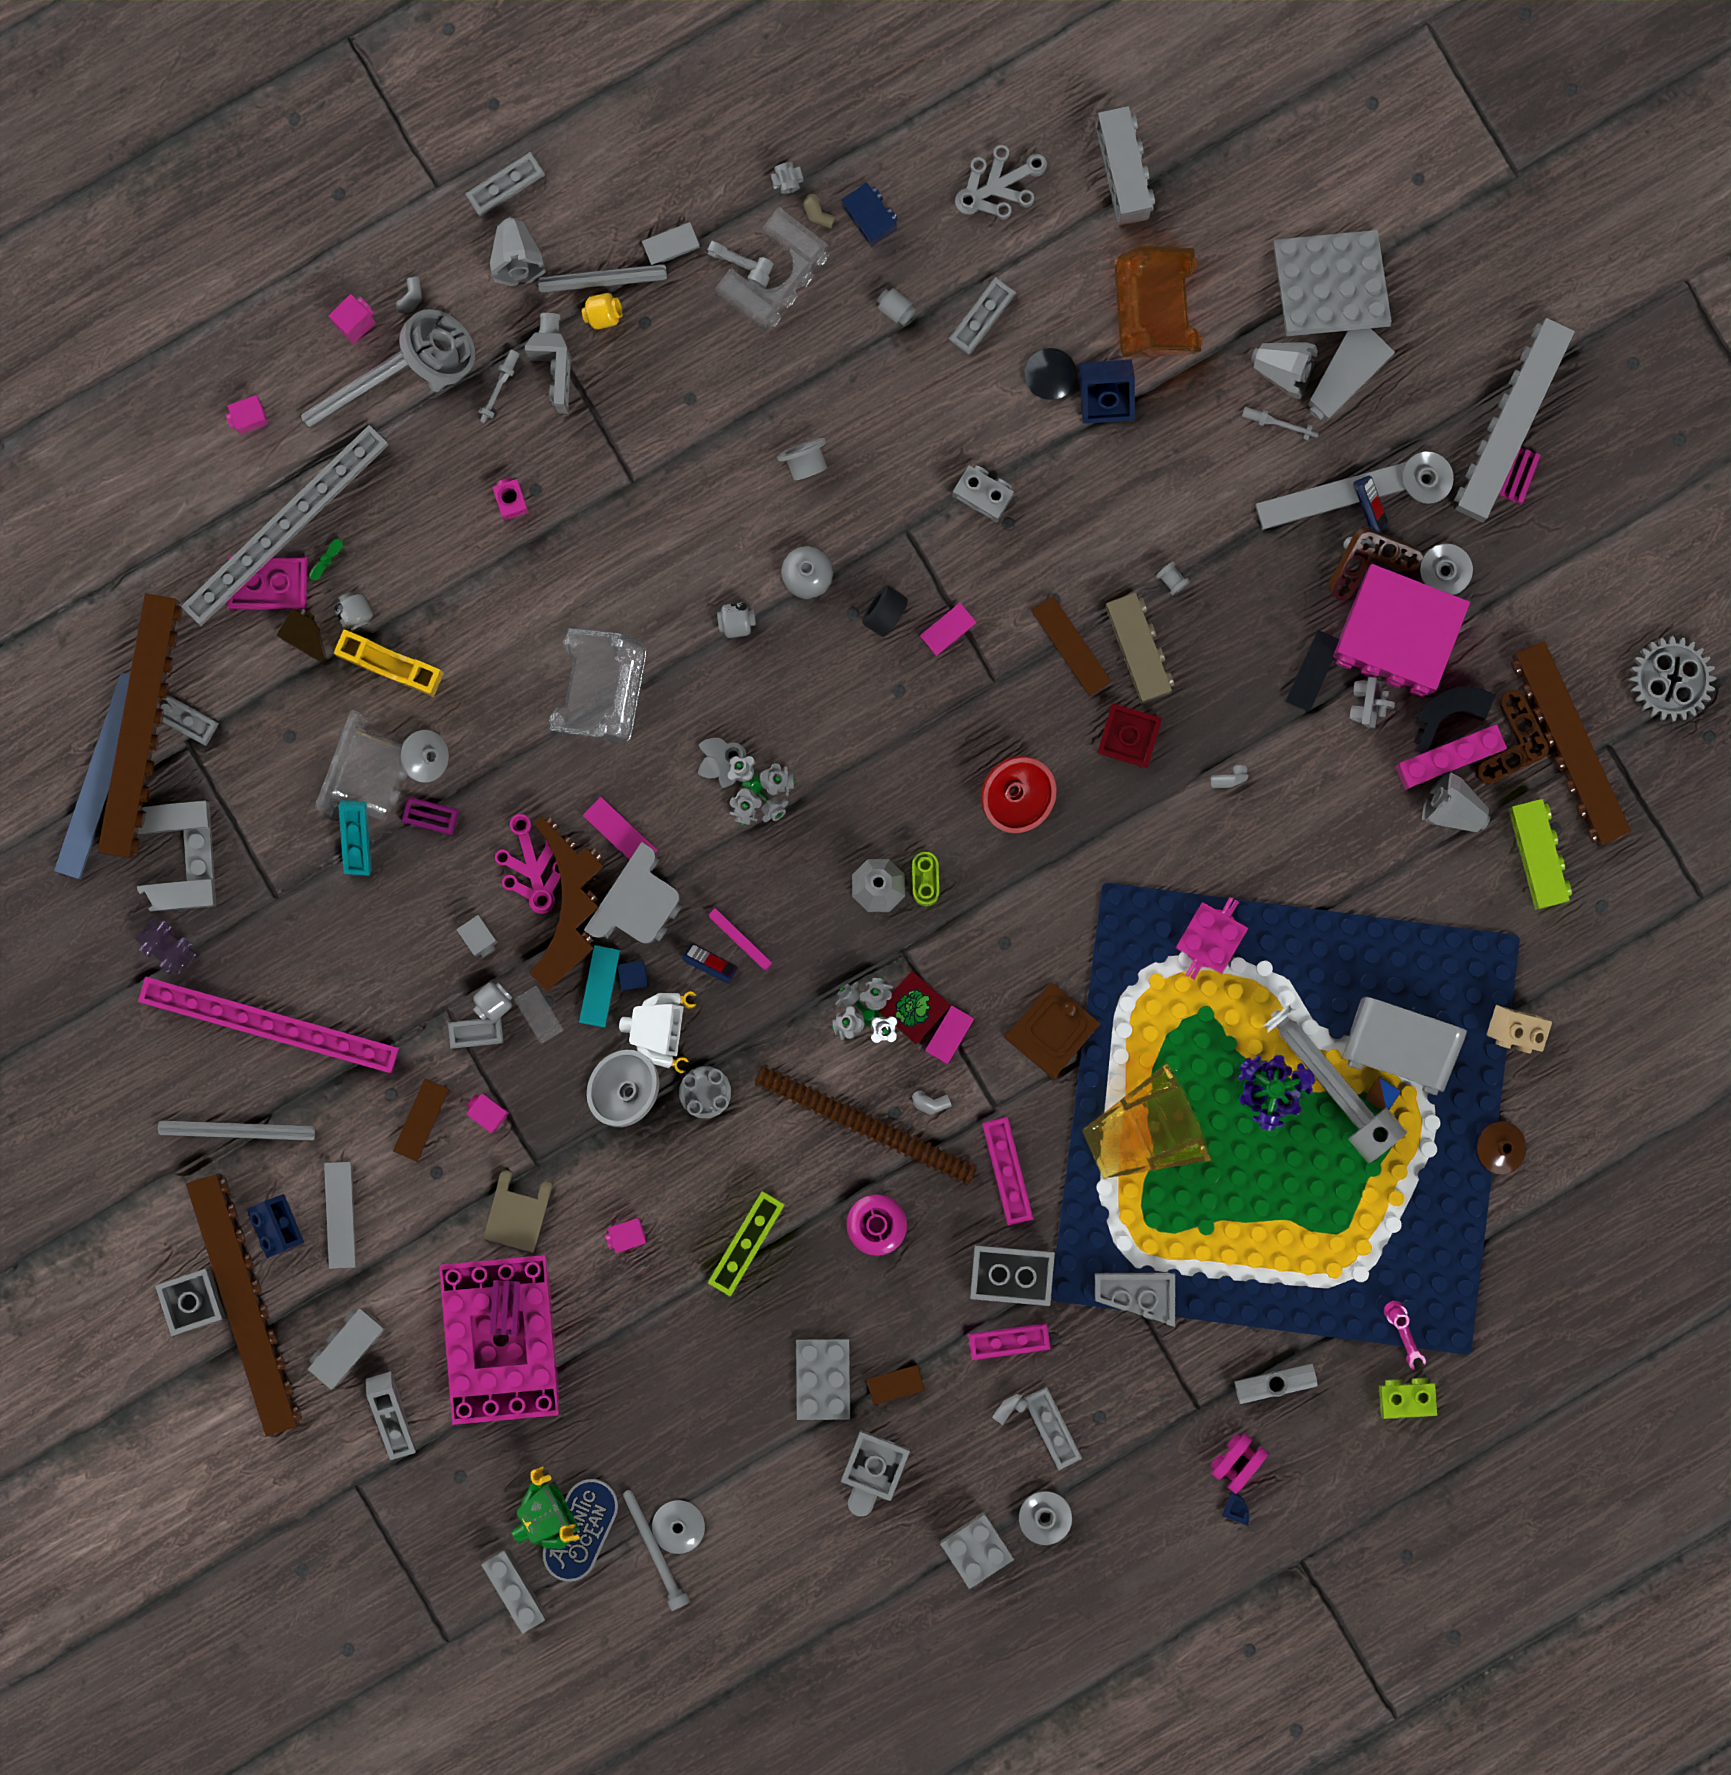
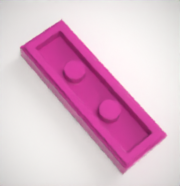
M602 797L584 813L583 816L629 860L641 842L652 848L655 853L658 852Z
M716 908L709 914V918L764 971H767L773 965Z
M1047 1323L968 1334L972 1360L1051 1350Z

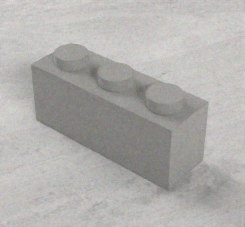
M360 1308L358 1311L353 1309L343 1320L347 1324L342 1330L336 1329L326 1341L329 1345L324 1351L317 1350L309 1360L312 1365L308 1370L331 1390L340 1384L387 1329L364 1308Z
M508 1548L481 1564L522 1634L546 1620L548 1616Z

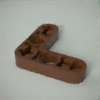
M1361 528L1355 532L1329 582V590L1338 600H1347L1354 594L1372 558L1412 572L1420 568L1423 559L1421 552L1413 545L1370 528ZM1369 537L1376 545L1374 547L1369 543L1362 544L1361 540ZM1387 544H1393V552L1387 556L1382 555L1383 547ZM1401 552L1408 557L1413 555L1415 557L1414 560H1408L1407 562L1400 556ZM1359 558V566L1354 570H1349V561ZM1346 573L1352 578H1349L1348 576L1345 577L1343 574ZM1346 584L1347 587L1345 589H1337L1338 585Z
M1510 690L1502 695L1500 707L1519 744L1484 761L1478 766L1477 778L1484 784H1493L1542 760L1548 754V743L1524 696L1517 690ZM1508 696L1519 700L1516 708L1518 711L1524 709V714L1518 715L1515 719L1512 718L1511 715L1516 712L1512 706L1507 707ZM1522 718L1529 720L1531 723V730L1528 733H1522L1517 728V722ZM1534 732L1537 734V737L1532 739L1535 745L1541 744L1543 748L1539 751L1540 756L1536 753H1530V749L1533 747L1530 740L1525 743L1523 738L1531 736ZM1513 753L1519 757L1520 763L1518 767L1510 768L1507 766L1505 759L1508 754ZM1496 759H1500V765L1506 773L1502 774V769L1493 773L1494 779H1491L1489 776L1484 777L1485 766L1493 768L1499 765Z

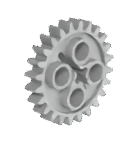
M1674 636L1669 638L1668 644H1666L1664 638L1658 640V646L1651 642L1648 644L1650 651L1644 648L1640 651L1644 658L1636 657L1634 659L1635 663L1639 666L1630 668V671L1636 674L1635 677L1629 679V682L1636 683V687L1631 689L1630 692L1639 693V696L1634 701L1640 702L1643 700L1644 705L1641 710L1651 708L1650 717L1660 713V721L1665 720L1667 715H1669L1671 722L1676 721L1677 715L1681 721H1684L1687 718L1686 712L1691 717L1695 716V708L1699 710L1705 708L1701 701L1709 702L1711 700L1710 696L1706 693L1715 691V688L1709 685V682L1716 680V677L1709 676V672L1714 670L1715 667H1707L1705 664L1710 660V656L1701 657L1703 648L1697 651L1693 650L1695 642L1685 646V638H1681L1678 644H1676ZM1658 657H1663L1668 661L1669 667L1667 670H1662L1658 667ZM1679 657V665L1674 674V679L1678 680V682L1671 686L1670 700L1666 702V694L1671 685V680L1667 679V677L1673 674L1675 658ZM1684 664H1690L1693 667L1694 674L1692 677L1686 676L1683 673ZM1653 682L1661 685V695H1655L1651 691V684ZM1678 689H1683L1687 692L1688 699L1686 702L1678 700L1676 696Z

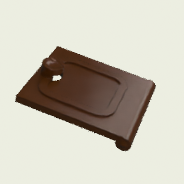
M1051 982L1014 1027L1005 1034L1004 1038L1055 1080L1059 1077L1061 1070L1101 1023Z

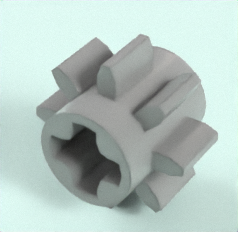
M787 162L774 168L776 173L771 174L774 189L780 188L782 194L792 193L800 189L799 183L804 181L800 167L794 168L793 162Z

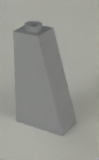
M1371 328L1348 330L1308 403L1310 413L1317 420L1323 419L1327 423L1392 358L1395 352Z

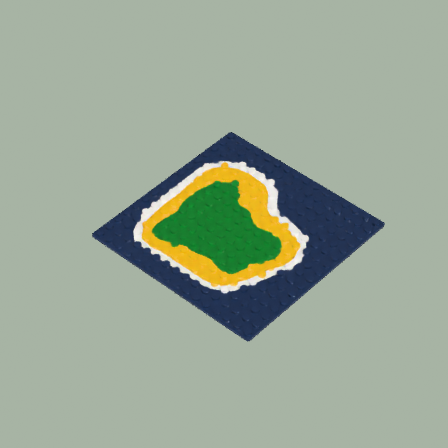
M1114 883L1103 884L1086 1012L1101 1024L1082 1045L1051 1299L1056 1302L1118 1309L1095 1301V1273H1175V1317L1404 1346L1398 1329L1384 1315V1308L1389 1302L1399 1301L1407 1310V1316L1409 1317L1408 1327L1417 1348L1469 1354L1472 1350L1492 1172L1485 1169L1479 1161L1477 1141L1484 1128L1499 1121L1507 1048L1495 1044L1496 1039L1487 1036V1032L1496 1005L1512 1009L1520 938L1513 934L1234 899L1232 904L1235 900L1239 904L1231 916L1236 922L1248 928L1245 936L1222 975L1211 968L1201 967L1195 980L1190 978L1191 975L1189 977L1185 975L1193 961L1188 955L1177 950L1176 946L1202 902L1214 909L1223 910L1229 898ZM1362 998H1373L1467 1030L1444 1092L1438 1091L1437 1095L1422 1091L1423 1086L1417 1082L1372 1067L1363 1066L1362 1070L1346 1065L1347 1060L1341 1058ZM1289 1004L1292 1009H1296L1288 1017L1293 1021H1297V1024L1374 1115H1377L1381 1110L1364 1100L1378 1077L1401 1091L1389 1111L1407 1133L1370 1164L1367 1163L1348 1140L1358 1128L1316 1078L1315 1083L1312 1085L1313 1092L1311 1094H1307L1305 1090L1300 1092L1299 1105L1302 1108L1301 1113L1298 1115L1287 1114L1284 1117H1280V1121L1284 1122V1126H1276L1275 1130L1260 1128V1123L1252 1120L1253 1116H1259L1260 1111L1253 1112L1251 1107L1240 1103L1239 1096L1243 1094L1244 1083L1248 1080L1246 1078L1242 1081L1238 1079L1242 1073L1239 1068L1247 1058L1254 1059L1257 1055H1260L1261 1060L1259 1062L1262 1064V1062H1268L1275 1055L1279 1054L1284 1057L1286 1065L1292 1068V1072L1298 1070V1064H1303L1282 1037H1279V1030L1276 1026L1269 1032L1266 1027H1262L1272 1019L1271 1015L1274 1011H1282ZM1262 1071L1261 1074L1266 1077V1072ZM1291 1075L1286 1076V1078L1281 1082L1286 1083L1292 1081ZM1258 1078L1253 1081L1254 1085L1266 1088V1085ZM1294 1086L1285 1089V1091L1291 1092L1296 1090ZM1266 1095V1101L1261 1105V1109H1268L1270 1103L1268 1095ZM1275 1102L1274 1110L1276 1111L1278 1107ZM1375 1129L1373 1137L1377 1142H1381L1382 1134L1379 1130Z

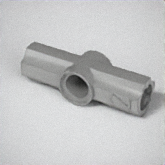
M1313 1364L1281 1371H1272L1268 1374L1234 1381L1239 1404L1282 1396L1287 1393L1318 1386ZM1273 1377H1280L1283 1381L1282 1388L1278 1391H1272L1269 1387V1382Z

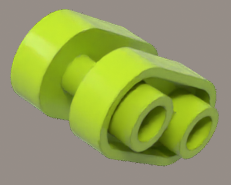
M930 852L917 854L912 862L913 898L921 906H931L939 897V864L935 855Z

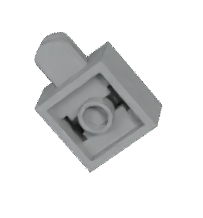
M860 1429L841 1482L853 1486L848 1499V1507L854 1515L861 1517L868 1515L873 1509L877 1496L891 1501L910 1453L909 1448Z

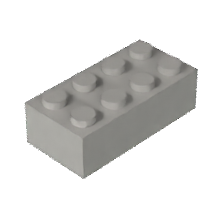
M1129 106L1100 112L1096 121V131L1118 226L1148 220L1155 204L1153 190L1147 188V179H1149L1147 164H1142L1141 154H1144L1141 138L1136 139V129H1138L1135 113H1130Z

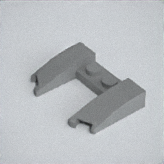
M196 801L143 807L142 810L146 812L143 828L138 829V834L184 832L187 881L137 886L139 894L146 893L153 906L148 908L150 912L216 907L210 803L208 801Z

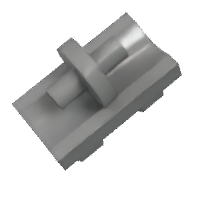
M1368 677V681H1355L1354 696L1365 697L1364 707L1352 705L1350 719L1362 723L1367 728L1376 727L1377 713L1378 717L1385 718L1386 709H1394L1395 702L1388 701L1389 691H1381L1382 682L1377 681V678Z

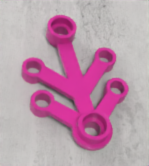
M517 814L512 817L510 828L512 832L519 836L526 864L512 857L504 849L496 852L495 861L499 865L508 866L531 879L533 889L519 883L513 875H506L502 879V886L508 891H515L529 899V905L536 913L545 914L550 912L555 905L553 891L561 879L560 873L556 872L557 861L553 864V873L545 886H543L541 875L553 856V852L546 840V846L536 861L529 836V831L532 827L531 820L524 814ZM525 821V829L518 830L516 827L517 823ZM501 853L507 854L508 859L506 862L498 860V856ZM508 878H513L515 881L514 886L511 888L505 885V881ZM540 896L547 898V903L544 906H540L537 902Z

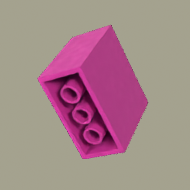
M1371 564L1365 571L1333 657L1337 660L1336 664L1346 669H1351L1352 666L1361 669V674L1366 677L1376 678L1378 676L1386 679V684L1395 688H1400L1401 685L1411 689L1410 693L1421 698H1424L1425 695L1430 696L1437 690L1470 602Z

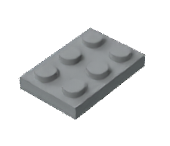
M796 1339L797 1420L850 1419L849 1339Z

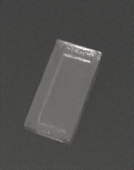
M538 986L533 987L514 999L541 1044L564 1031Z

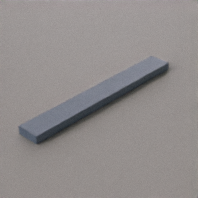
M122 672L54 869L56 872L80 880L107 803L130 675Z

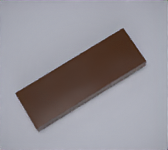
M424 1079L393 1152L416 1162L419 1161L450 1089Z

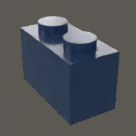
M866 182L841 199V205L872 248L897 230L896 221L898 218L890 207L887 209L881 202L883 197L875 186L871 188Z

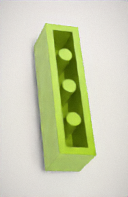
M1543 799L1512 806L1508 810L1535 910L1570 901L1569 896L1572 895L1569 881L1564 880L1562 870H1565V863L1562 855L1557 854L1555 845H1558V837L1555 829L1551 830L1549 819L1552 816L1549 805L1544 804Z
M764 1191L760 1193L708 1284L728 1296H732L783 1210L784 1203Z

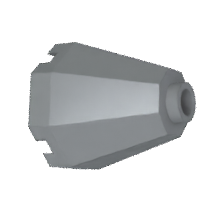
M507 218L497 226L490 260L494 282L515 286L518 285V280L525 279V284L531 283L546 273L540 250L524 222L516 218Z
M1307 342L1262 343L1259 349L1255 348L1251 363L1254 364L1253 368L1256 372L1287 395L1300 399L1302 397L1301 392L1306 391L1314 371L1315 363L1311 362V357H1317L1318 350L1316 345Z
M1453 773L1444 774L1430 792L1434 794L1432 801L1430 802L1427 799L1423 806L1422 820L1431 825L1478 832L1480 829L1484 830L1490 821L1489 808L1462 778Z
M867 859L852 874V897L867 912H890L905 897V874L890 859ZM875 880H882L884 883L881 887H875L873 882Z

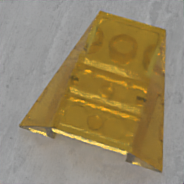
M1168 1063L1082 1130L1104 1179L1212 1160L1197 1118L1182 1085Z

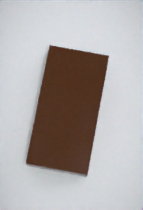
M918 1365L867 1378L873 1405L925 1391Z

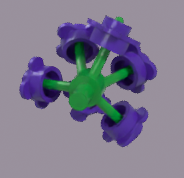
M1279 1054L1275 1055L1268 1062H1262V1064L1259 1062L1261 1060L1260 1055H1257L1254 1059L1247 1058L1239 1068L1242 1073L1238 1079L1240 1081L1244 1080V1078L1248 1080L1244 1083L1243 1094L1239 1096L1240 1103L1251 1107L1253 1112L1260 1111L1259 1116H1253L1252 1119L1260 1123V1128L1275 1130L1276 1126L1283 1127L1284 1122L1280 1121V1117H1284L1287 1114L1298 1115L1301 1113L1302 1108L1299 1105L1300 1092L1304 1090L1307 1094L1313 1092L1314 1074L1310 1069L1306 1070L1302 1063L1297 1065L1298 1070L1292 1072V1068L1286 1065L1284 1057ZM1262 1071L1266 1072V1077L1261 1074ZM1291 1075L1292 1081L1286 1083L1281 1082L1286 1078V1076ZM1258 1078L1266 1085V1088L1254 1085L1253 1081ZM1294 1086L1296 1089L1292 1092L1285 1091L1286 1088ZM1266 1095L1270 1097L1268 1109H1261V1105L1265 1103ZM1275 1102L1278 1107L1276 1111L1274 1110Z

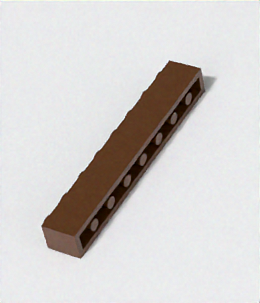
M1545 640L1515 653L1512 656L1514 660L1511 661L1512 668L1517 676L1520 675L1524 682L1522 690L1528 700L1531 699L1535 706V709H1533L1534 717L1539 724L1542 723L1546 732L1543 735L1548 746L1553 747L1557 755L1554 757L1555 763L1560 771L1564 770L1568 779L1565 781L1566 787L1570 795H1575L1579 803L1576 805V809L1581 819H1586L1589 829H1587L1590 840L1593 844L1597 843L1598 847L1632 833Z

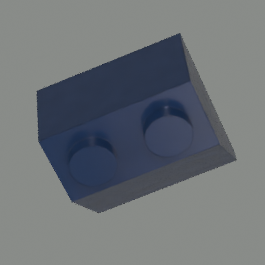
M1132 359L1080 363L1083 424L1135 420V376Z

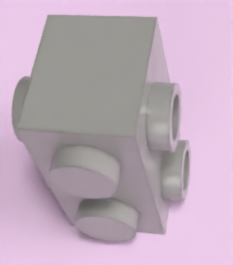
M969 465L955 487L952 496L993 521L998 522L1013 497L1014 491L1010 490L1012 486L1001 479L995 481L988 477L989 472L976 465L973 468ZM975 483L977 486L971 487L969 484ZM997 496L999 500L995 501L992 497Z

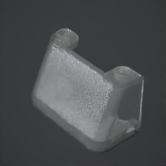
M568 628L567 636L564 639V647L567 653L574 657L565 708L557 707L551 713L549 731L599 741L626 744L630 739L646 657L645 645L643 642L624 634Z

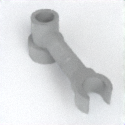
M711 241L708 247V255L733 262L750 270L747 282L757 288L766 289L770 280L768 276L774 265L772 261L760 257L758 262H755L728 250L717 242Z

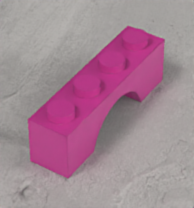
M1496 724L1403 761L1395 767L1404 789L1408 790L1443 774L1503 752L1507 747Z

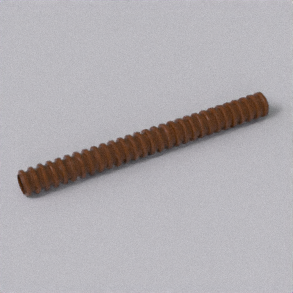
M765 1064L761 1067L755 1079V1086L761 1085L764 1090L768 1088L770 1093H778V1097L782 1095L787 1101L791 1099L793 1104L797 1102L802 1108L804 1106L808 1107V1111L814 1110L816 1115L820 1113L823 1118L829 1117L831 1122L833 1120L837 1121V1125L843 1124L846 1129L850 1127L852 1132L858 1131L861 1136L865 1134L867 1139L873 1138L875 1143L879 1141L884 1147L888 1145L890 1150L894 1148L899 1154L903 1152L905 1157L909 1155L913 1161L917 1159L920 1164L924 1162L927 1164L926 1167L930 1168L932 1166L934 1171L940 1170L943 1175L947 1173L951 1179L955 1177L958 1182L962 1180L966 1186L970 1184L977 1169L976 1164L970 1165L968 1160L964 1162L959 1156L958 1158L953 1157V1153L949 1155L945 1149L941 1151L938 1146L934 1148L931 1146L932 1143L928 1142L926 1144L924 1139L918 1140L915 1135L911 1137L909 1132L903 1133L900 1128L896 1130L894 1125L888 1126L886 1121L882 1123L877 1117L873 1119L871 1114L867 1116L862 1110L858 1112L856 1107L852 1109L848 1103L844 1105L841 1100L837 1102L834 1100L835 1097H827V1093L820 1094V1090L816 1089L814 1091L812 1086L806 1087L803 1082L799 1084L797 1079L791 1080L789 1075L785 1077L780 1071L776 1073L774 1068L770 1070Z

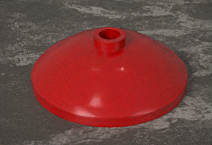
M1016 756L1002 761L989 773L982 787L981 804L985 816L995 827L1005 832L1022 833L1034 829L1048 817L1054 806L1057 792L1054 776L1046 765L1032 757ZM1015 786V790L1009 793L1010 788Z

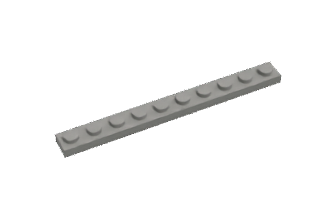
M368 425L181 607L202 626L388 446V443Z

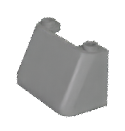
M1364 997L1360 1001L1341 1059L1347 1060L1346 1065L1355 1069L1362 1070L1363 1066L1372 1067L1417 1082L1423 1086L1422 1091L1437 1095L1438 1091L1444 1092L1467 1030L1373 998Z

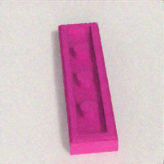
M1008 1117L982 1123L1007 1225L1033 1220Z

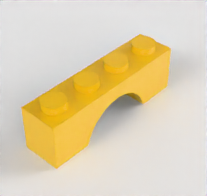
M345 629L334 651L338 658L434 697L444 674L438 668L393 652Z

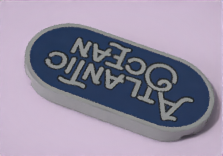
M587 1479L577 1483L571 1488L565 1499L580 1530L573 1533V1535H579V1540L571 1541L563 1549H543V1561L546 1569L552 1576L561 1581L572 1582L580 1580L592 1570L617 1515V1496L609 1484L599 1479Z

